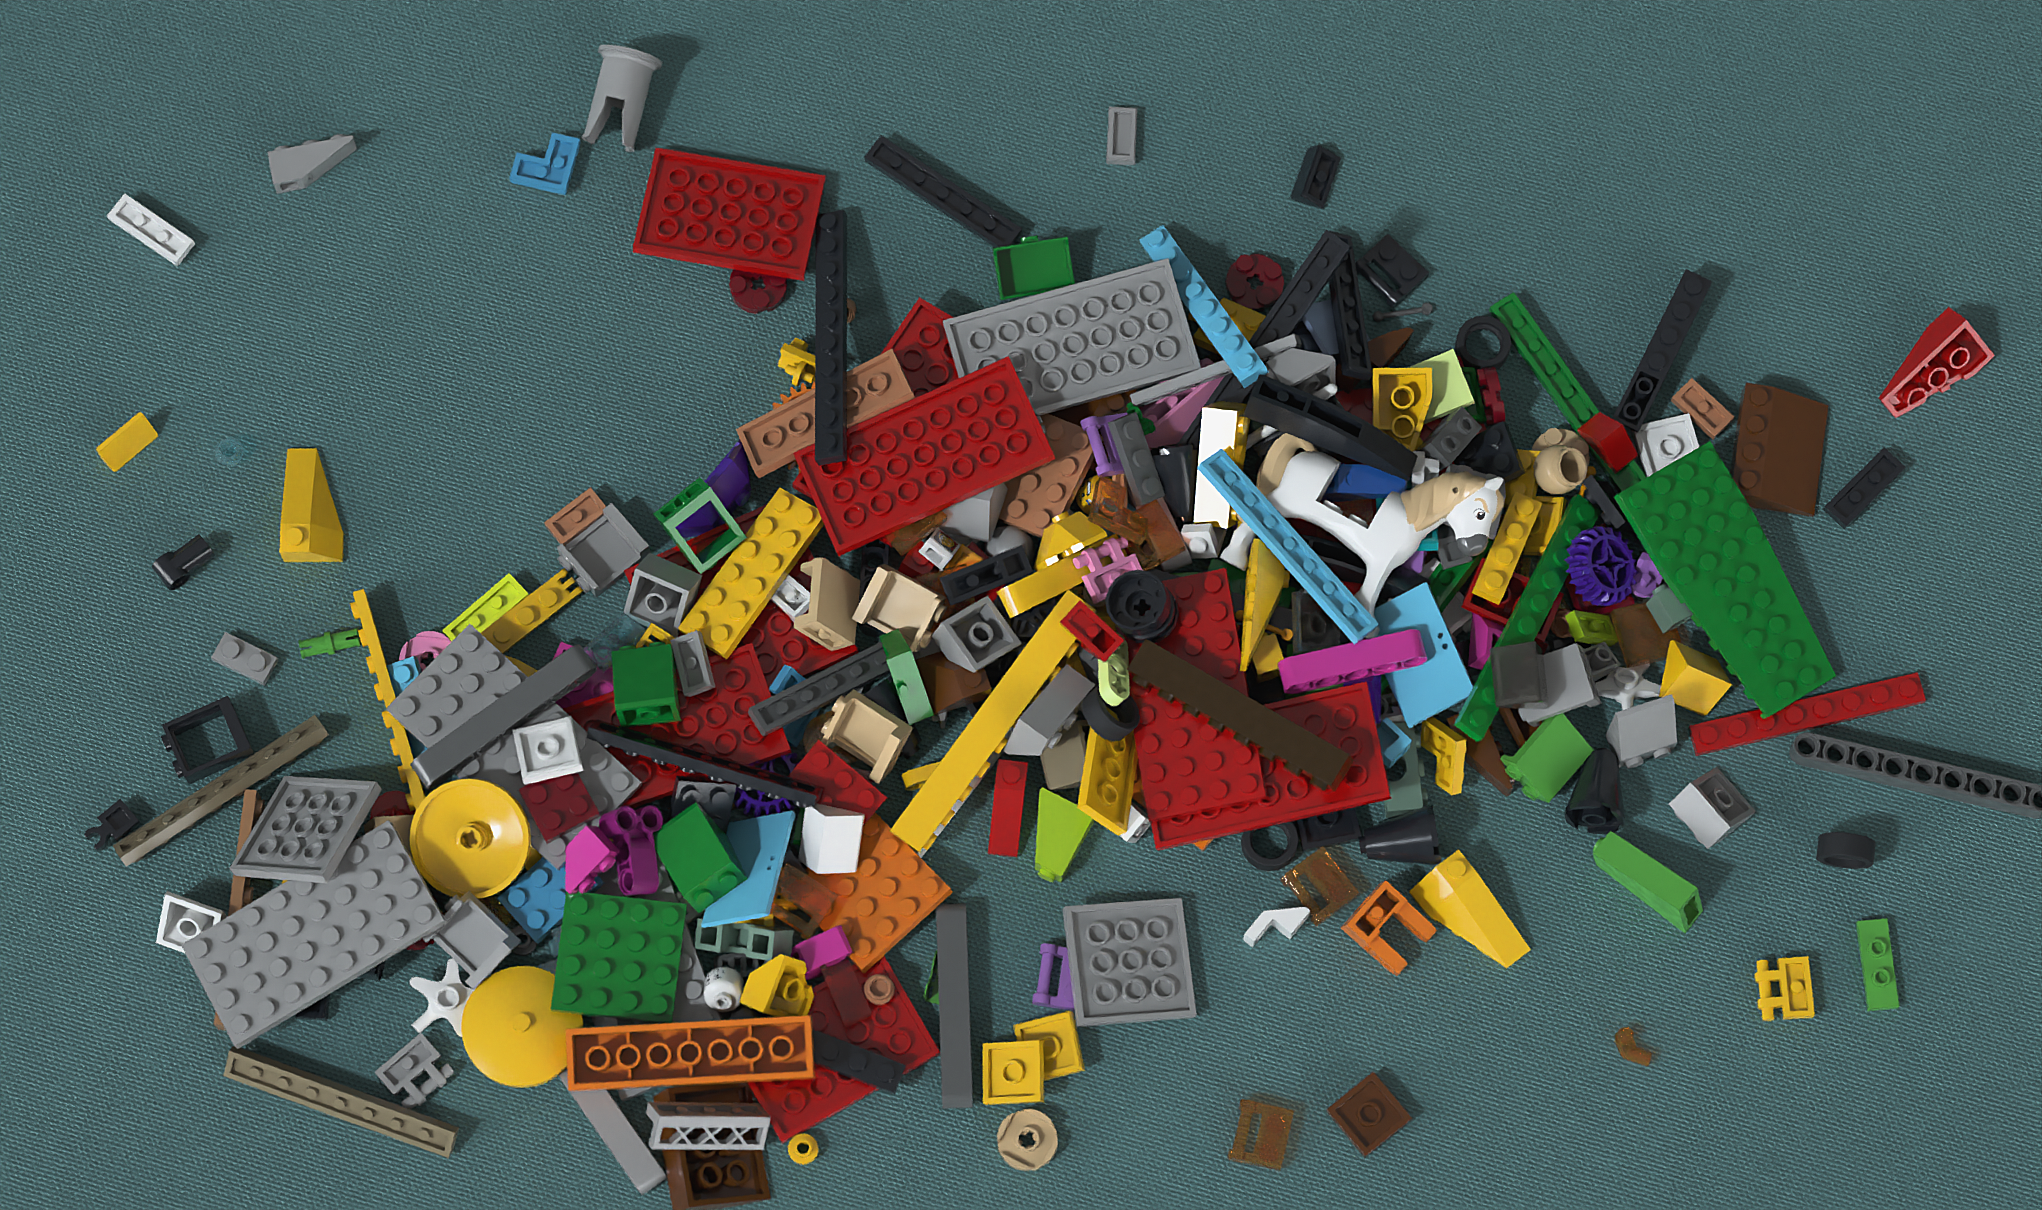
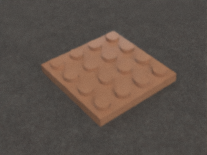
M1048 413L1040 415L1043 420L1040 425H1045L1047 433L1044 434L1056 459L1004 482L1008 491L998 521L1042 538L1044 529L1054 524L1052 518L1069 510L1095 458L1087 432L1083 431L1082 427Z

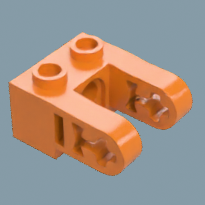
M1385 880L1377 885L1340 928L1389 972L1398 976L1408 964L1399 953L1378 935L1381 932L1379 929L1391 916H1394L1425 943L1431 939L1437 930L1421 913L1407 902L1408 900Z

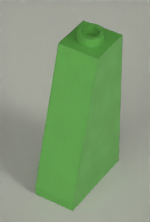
M1612 831L1605 838L1601 837L1596 842L1593 848V857L1599 868L1684 933L1688 931L1703 912L1696 886Z

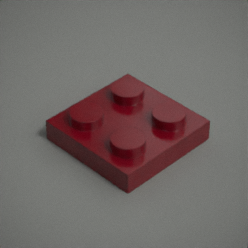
M578 772L530 783L518 789L547 844L600 816Z

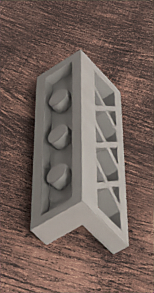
M648 1102L646 1114L654 1123L649 1146L652 1149L763 1150L771 1119L759 1103ZM663 1127H675L678 1131L668 1140H660ZM694 1128H703L706 1131L696 1140H688L686 1137ZM722 1128L732 1129L733 1132L724 1140L715 1139L714 1135ZM750 1128H758L756 1140H744L741 1136Z

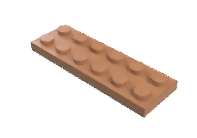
M893 349L847 371V429L915 398ZM815 389L736 429L754 473L758 478L796 460L794 452L815 443Z

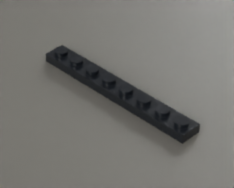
M597 719L589 727L587 739L597 741L603 747H617L623 749L625 754L631 756H647L657 764L666 765L670 763L680 766V770L687 773L700 772L708 775V778L714 781L723 782L726 780L733 782L740 789L763 791L770 798H786L792 800L795 805L800 807H814L822 796L824 787Z

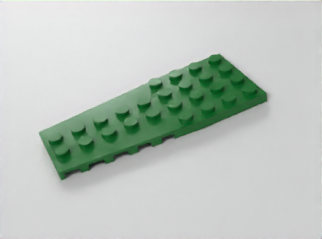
M1711 441L1614 496L1660 575L1680 603L1685 602L1693 614L1691 618L1696 626H1701L1711 639L1709 644L1713 650H1718L1728 663L1726 668L1730 674H1735L1745 687L1743 692L1747 698H1752L1762 711L1760 715L1762 719L1773 715L1836 676L1755 514Z

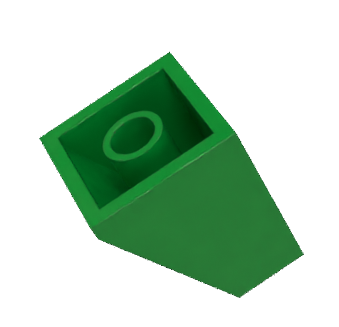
M654 642L650 643L648 647L623 646L619 648V651H612L614 702L620 725L628 728L681 721L675 659L671 644Z
M697 802L664 824L658 831L653 832L655 851L682 896L698 913L748 879L728 836Z

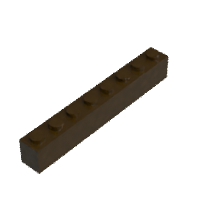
M1145 639L1127 668L1131 675L1134 676L1132 681L1146 690L1149 686L1158 690L1157 696L1172 704L1175 700L1184 705L1182 710L1195 718L1202 715L1209 719L1207 724L1221 733L1225 729L1235 734L1233 739L1241 745L1249 747L1251 743L1260 749L1258 753L1272 762L1277 758L1285 763L1284 768L1298 777L1301 773L1311 778L1309 783L1322 791L1329 788L1335 792L1354 762L1348 753Z

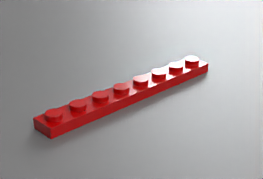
M1917 672L1797 700L1765 719H1762L1760 716L1762 711L1758 709L1690 725L1688 730L1695 755L1700 756L1923 704L1926 698Z

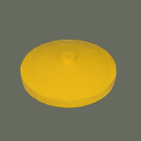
M457 779L436 788L421 802L411 823L410 848L416 867L428 883L440 892L452 897L457 894L461 898L470 891L477 899L500 892L519 876L530 852V825L522 806L509 791L496 783L484 779Z
M531 966L506 968L487 977L470 995L462 1015V1039L473 1064L489 1079L510 1087L526 1088L549 1082L567 1069L566 1029L583 1028V1016L580 1014L551 1011L555 981L553 973Z

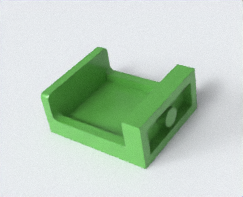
M1563 713L1542 720L1543 723L1514 756L1511 757L1504 754L1500 758L1506 766L1505 772L1512 779L1522 784V792L1531 800L1539 799L1549 803L1594 751Z

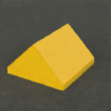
M1672 640L1669 643L1659 697L1662 698L1672 694L1674 704L1705 716L1732 684L1717 659Z

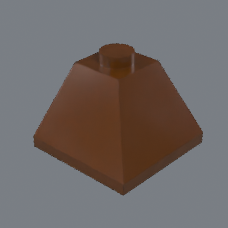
M942 651L915 659L934 714L933 716L985 700L991 693V686L984 667L973 673L949 661Z

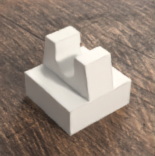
M1413 451L1418 457L1412 472V488L1439 476V460L1425 458L1424 451Z

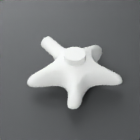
M1640 661L1626 668L1618 667L1605 675L1606 679L1595 683L1599 696L1615 699L1622 704V710L1634 707V700L1658 697L1661 685L1650 682L1642 677L1643 673L1650 666L1649 661Z
M452 958L447 962L446 975L442 981L435 982L420 977H412L410 979V985L420 991L428 999L429 1003L426 1012L412 1024L419 1034L434 1020L445 1018L452 1024L458 1036L462 1037L461 1023L463 1011L474 990L461 983L458 963Z

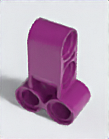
M649 805L635 811L629 806H622L604 813L599 820L600 830L608 838L613 839L614 845L620 850L615 858L620 890L625 895L654 894L658 889L659 875L653 832L658 831L662 827L663 816L655 806Z

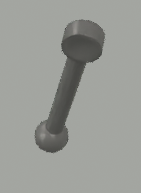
M1424 303L1418 308L1386 313L1376 311L1373 314V319L1376 322H1381L1385 318L1417 313L1430 315L1433 307L1430 303Z

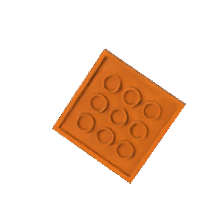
M877 813L863 827L857 871L855 873L817 874L807 867L810 871L808 875L800 881L795 878L784 888L790 890V898L798 903V906L823 932L841 925L853 951L848 957L863 973L869 970L953 893L951 888L904 841L889 831L891 827Z

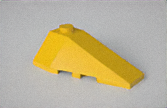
M1373 368L1372 425L1413 452L1415 451L1432 399V368Z
M287 448L280 523V555L284 562H343L344 532L317 448Z
M1254 538L1245 581L1240 671L1246 672L1280 600L1282 588H1288L1290 572L1285 570V566L1260 539Z
M1459 849L1432 869L1409 891L1410 895L1428 917L1440 922L1452 930V933L1458 937L1461 936L1476 946L1479 951L1505 968L1510 967L1531 950L1477 871Z

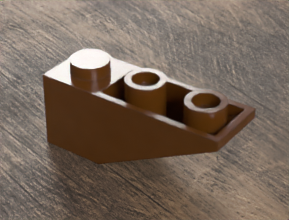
M1459 714L1447 718L1445 725L1466 739L1467 750L1464 761L1502 794L1509 796L1515 780L1505 772L1504 764L1500 760L1504 753L1498 740L1494 742L1490 731L1493 730L1492 722L1484 738L1476 742L1454 725Z

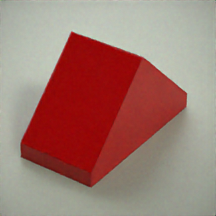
M1598 412L1577 429V432L1615 474L1638 457V453L1623 424L1601 412Z

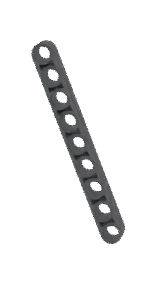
M1806 732L1799 734L1789 749L1791 760L1801 766L2029 818H2042V808L2037 807L2033 802V797L2042 798V785ZM1798 744H1807L1811 748L1812 753L1809 755L1801 753L1798 749ZM1827 751H1837L1841 756V760H1831L1827 755ZM1865 757L1869 761L1870 767L1863 768L1859 766L1856 758ZM1886 764H1895L1899 769V774L1893 775L1889 773L1886 769ZM1915 771H1925L1929 780H1919L1915 775ZM1945 777L1954 778L1958 783V787L1951 788L1947 786ZM1980 783L1984 785L1987 789V794L1981 795L1977 793L1974 789V784ZM2003 791H2012L2016 795V801L2007 800L2004 797Z

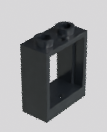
M228 696L162 724L165 734L161 735L163 744L167 752L173 750L177 759L172 762L178 777H185L189 784L239 763L254 754ZM223 715L238 749L194 769H190L176 736Z

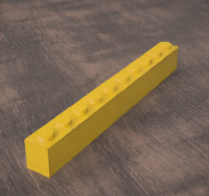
M1070 590L1064 593L889 830L915 851L919 852L922 848L925 850L930 848L938 837L933 832L940 823L943 826L947 825L955 814V811L951 809L957 800L963 802L973 788L969 785L975 775L979 778L983 776L991 765L986 760L993 751L997 754L1000 753L1008 742V739L1004 736L1011 727L1015 728L1028 703L1032 704L1042 693L1040 687L1046 679L1051 682L1059 673L1061 667L1057 664L1065 655L1070 658L1078 647L1079 643L1075 641L1076 638L1059 624L1060 621L1079 600L1094 613L1097 610Z

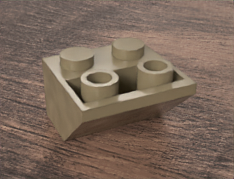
M1087 720L1075 721L1068 731L1063 729L1060 732L1062 737L1053 749L1047 747L1040 755L1049 791L1081 786L1090 729Z

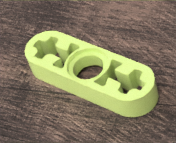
M1125 639L1105 662L1098 659L1099 692L1103 700L1111 706H1118L1130 694L1129 671L1127 670L1129 667L1128 645Z

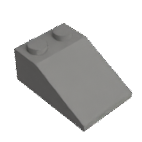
M1672 694L1615 713L1605 736L1611 751L1618 757L1619 767L1626 765L1627 769H1631L1643 764L1644 759L1654 756L1657 760L1672 754L1671 750L1674 749L1677 743L1675 704Z

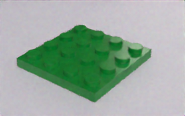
M566 891L551 1011L660 1024L672 1023L687 904L594 893L582 894L577 892L576 894H569Z

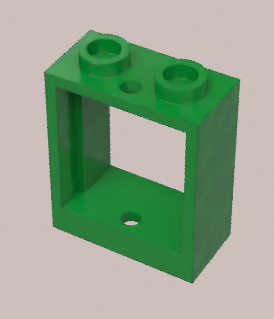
M700 477L654 513V516L688 562L700 574L712 569L719 559L728 552L734 551L739 543L747 538L711 487ZM710 501L729 529L695 555L675 527Z

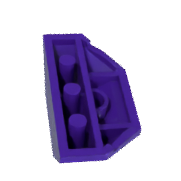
M740 439L704 481L711 487L732 517V513L738 505L742 507L751 496L748 456ZM708 501L675 528L683 538L699 536L725 524V522L710 501Z

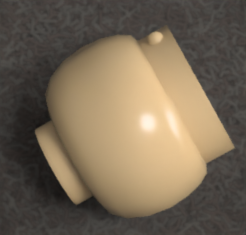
M1552 445L1543 449L1536 457L1533 466L1537 484L1541 489L1550 494L1568 493L1581 484L1587 474V463L1582 453L1575 448H1569L1564 445Z

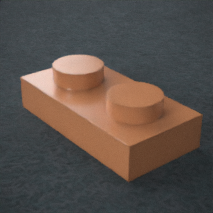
M1693 378L1671 398V402L1684 414L1689 413L1691 420L1713 440L1734 420V416Z
M590 487L545 521L544 524L559 544L562 543L566 546L604 515L603 509L606 505Z

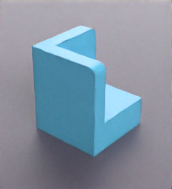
M1385 717L1378 728L1384 763L1390 769L1410 749L1412 740L1388 717Z

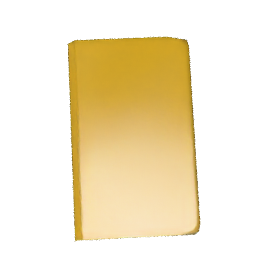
M138 412L96 447V451L113 472H116L154 441L158 434L144 414Z

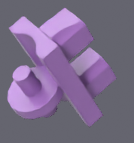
M1642 552L1635 566L1639 573L1633 576L1637 584L1632 585L1631 589L1633 594L1638 597L1652 598L1654 596L1652 591L1660 586L1663 577L1650 556Z

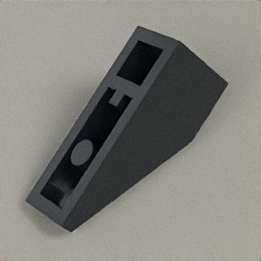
M1018 545L939 579L951 606L1029 575L1033 571L1023 545Z

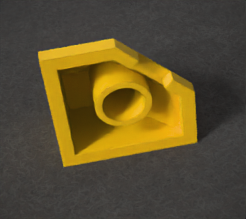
M1065 511L1052 518L1054 524L1044 529L1034 569L1037 572L1095 544L1108 535L1104 529L1081 511L1072 515Z
M783 954L776 956L749 974L739 1002L762 1013L776 1017L807 1016L814 994L812 987L807 985L805 973L807 972L805 962Z

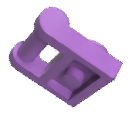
M1127 413L1102 417L1091 416L1080 421L1083 431L1087 432L1098 465L1095 468L1098 477L1125 473L1108 422L1125 416ZM1098 429H1100L1101 435H1102V437H1103V441H1104V444H1105V447H1106V450H1107V453H1108L1110 462H1108V458H1107V455H1106V452H1105V449H1104V446H1103V443H1102V440H1101V437H1100V434H1099Z
M1043 943L1040 945L1039 952L1042 955L1037 993L1033 994L1032 1004L1075 1011L1067 948ZM1054 957L1063 958L1057 997L1048 995Z

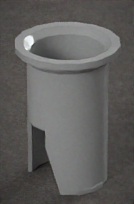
M600 45L598 53L602 56L603 61L582 139L594 144L610 116L611 108L616 107L623 109L622 145L625 146V152H634V144L652 73L657 69H661L663 62L650 54L628 47Z

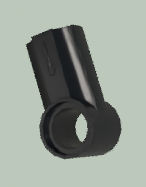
M198 534L175 552L170 551L161 555L153 563L152 569L166 587L173 591L184 585L189 580L191 573L213 558L215 554L206 541Z

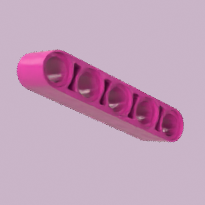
M1411 629L1361 640L1355 645L1348 643L1291 656L1281 660L1277 665L1284 692L1286 694H1298L1356 679L1416 667L1427 661V655L1420 631Z

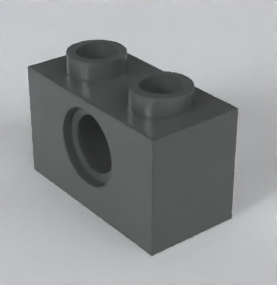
M1462 406L1444 417L1416 451H1424L1425 458L1439 460L1440 471L1456 459L1480 431L1482 426Z

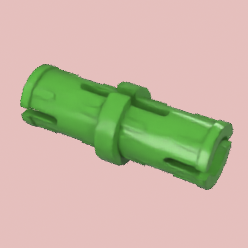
M354 628L331 634L329 631L324 632V636L298 640L299 648L301 649L312 646V648L300 650L301 657L304 659L305 657L323 653L332 655L337 650L360 647L359 638L347 640L348 638L358 637V630Z

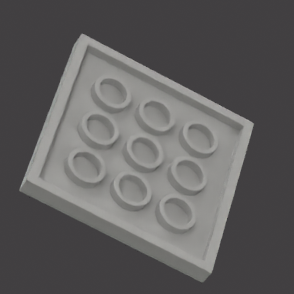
M284 776L229 869L235 876L328 883L380 794L381 787L377 782Z
M1182 898L1065 906L1062 909L1077 1027L1194 1018L1197 1015Z

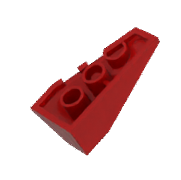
M1948 307L1926 328L1878 399L1894 418H1898L1925 403L1927 397L1938 391L1943 393L1949 390L1950 385L1958 380H1967L1973 377L1995 355L1970 323Z

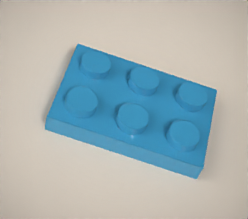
M544 857L497 898L538 944L562 923L566 897V864L558 871ZM599 875L594 878L596 881L594 886L586 893H595L605 884Z

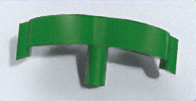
M1131 402L1126 405L1128 409L1126 411L1127 414L1137 412L1144 435L1156 431L1154 422L1144 418L1137 406H1133Z

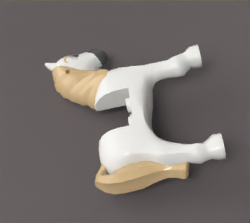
M1287 433L1273 442L1259 468L1256 487L1284 518H1301L1321 527L1361 557L1366 564L1367 572L1362 587L1354 597L1374 619L1375 604L1386 579L1393 569L1405 563L1417 551L1419 544L1428 533L1436 529L1443 522L1448 521L1455 532L1458 549L1465 556H1476L1487 547L1491 523L1495 521L1504 506V498L1499 491V487L1504 480L1502 477L1486 480L1467 471L1459 473L1447 472L1418 484L1411 490H1406L1401 494L1391 491L1380 506L1370 526H1368L1367 522L1353 514L1349 518L1343 516L1341 508L1327 500L1323 504L1319 503L1341 462L1334 457L1319 452L1312 443ZM1302 448L1305 450V452L1295 455L1297 449ZM1237 514V518L1242 523L1233 532L1231 542L1223 550L1220 558L1245 571L1249 562V548L1253 538L1255 539L1257 535ZM1377 626V628L1374 631H1372L1364 638L1370 639L1377 637L1380 631L1379 627Z

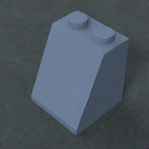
M1331 299L1313 303L1292 334L1300 337L1302 346L1299 350L1331 355L1335 359L1336 368L1340 363Z

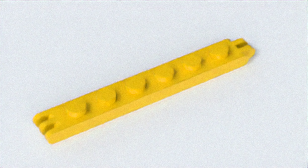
M564 568L487 627L481 634L504 654L580 595L583 589L579 586L571 593L568 591V588L576 581L573 577L564 583L560 581L568 574V571Z

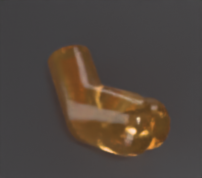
M1620 1028L1615 1034V1044L1621 1057L1648 1067L1652 1052L1637 1048L1633 1038L1634 1032L1631 1028Z

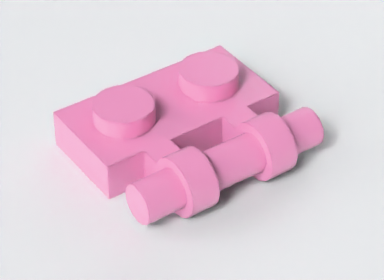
M1124 536L1105 540L1102 546L1095 549H1085L1081 552V555L1073 558L1074 566L1077 569L1084 566L1089 567L1091 573L1081 578L1094 604L1106 599L1108 589L1116 578L1125 572L1142 570L1135 553L1127 557L1124 556L1122 549L1128 547V541ZM1106 556L1110 557L1113 563L1103 567L1100 559Z

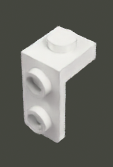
M1211 523L1183 525L1181 535L1191 559L1218 558L1227 528L1212 527Z

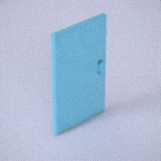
M1427 582L1374 609L1375 620L1379 623L1378 627L1380 629L1377 637L1411 629H1417L1421 633L1427 661L1416 667L1385 674L1408 728H1412L1414 725L1468 698L1474 685Z
M793 811L729 822L726 835L748 879L705 909L701 924L703 928L769 916L795 818Z

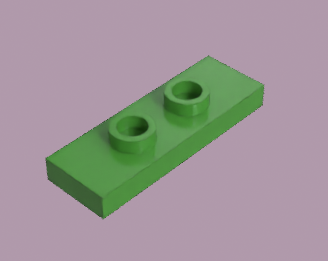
M1886 918L1857 921L1856 929L1867 1010L1898 1009L1899 1001L1888 920Z

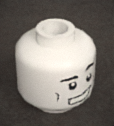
M719 967L708 973L704 984V1000L710 1008L719 1012H729L740 1005L739 1001L744 989V982L740 973L729 967Z

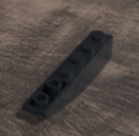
M1687 269L1685 270L1612 418L1623 424L1624 427L1637 433L1639 432L1712 284L1711 280Z
M1261 374L1258 376L1243 414L1244 417L1406 481L1410 480L1418 457L1394 438L1352 413L1315 395Z
M1299 534L1340 581L1364 583L1367 572L1366 564L1356 553L1344 544ZM1400 565L1392 570L1379 596L1394 599L1425 582L1430 587L1431 580ZM1290 573L1289 578L1295 579V577Z

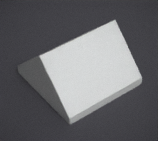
M822 804L805 808L798 860L817 874L855 873L857 871L865 814Z
M167 891L164 897L156 943L185 953L181 946L183 943L212 927L227 916L222 910Z

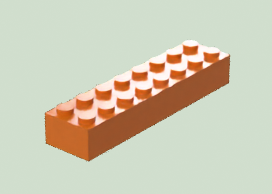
M810 1015L566 1029L568 1091L571 1092L815 1078L813 1025Z

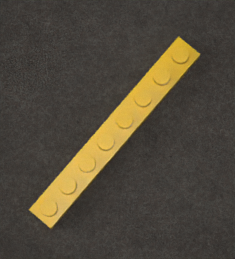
M361 589L353 592L355 602L350 603L354 619H360L363 629L358 630L362 646L369 647L371 656L366 657L370 674L376 673L379 683L374 684L378 701L384 700L387 708L396 699L369 600L365 590ZM387 710L382 711L386 729L392 727L395 737L389 739L394 756L400 755L403 764L398 766L402 784L408 782L411 792L405 794L410 811L417 810L426 796L421 779L410 766L414 756L406 729Z

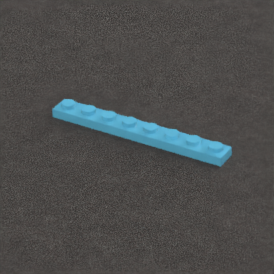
M1161 225L1140 239L1139 242L1153 262L1169 259L1181 301L1245 389L1257 381L1259 374L1266 375L1269 373L1265 364L1164 225Z
M1222 448L1199 464L1197 469L1354 645L1377 628L1379 623Z

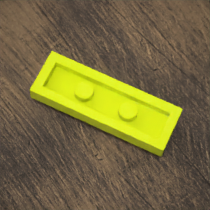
M508 573L442 630L443 634L452 642L469 624L481 633L529 596V594Z

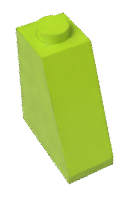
M1043 787L1039 791L1035 870L1039 871L1038 875L1049 882L1057 880L1062 883L1095 820L1078 809L1076 804Z

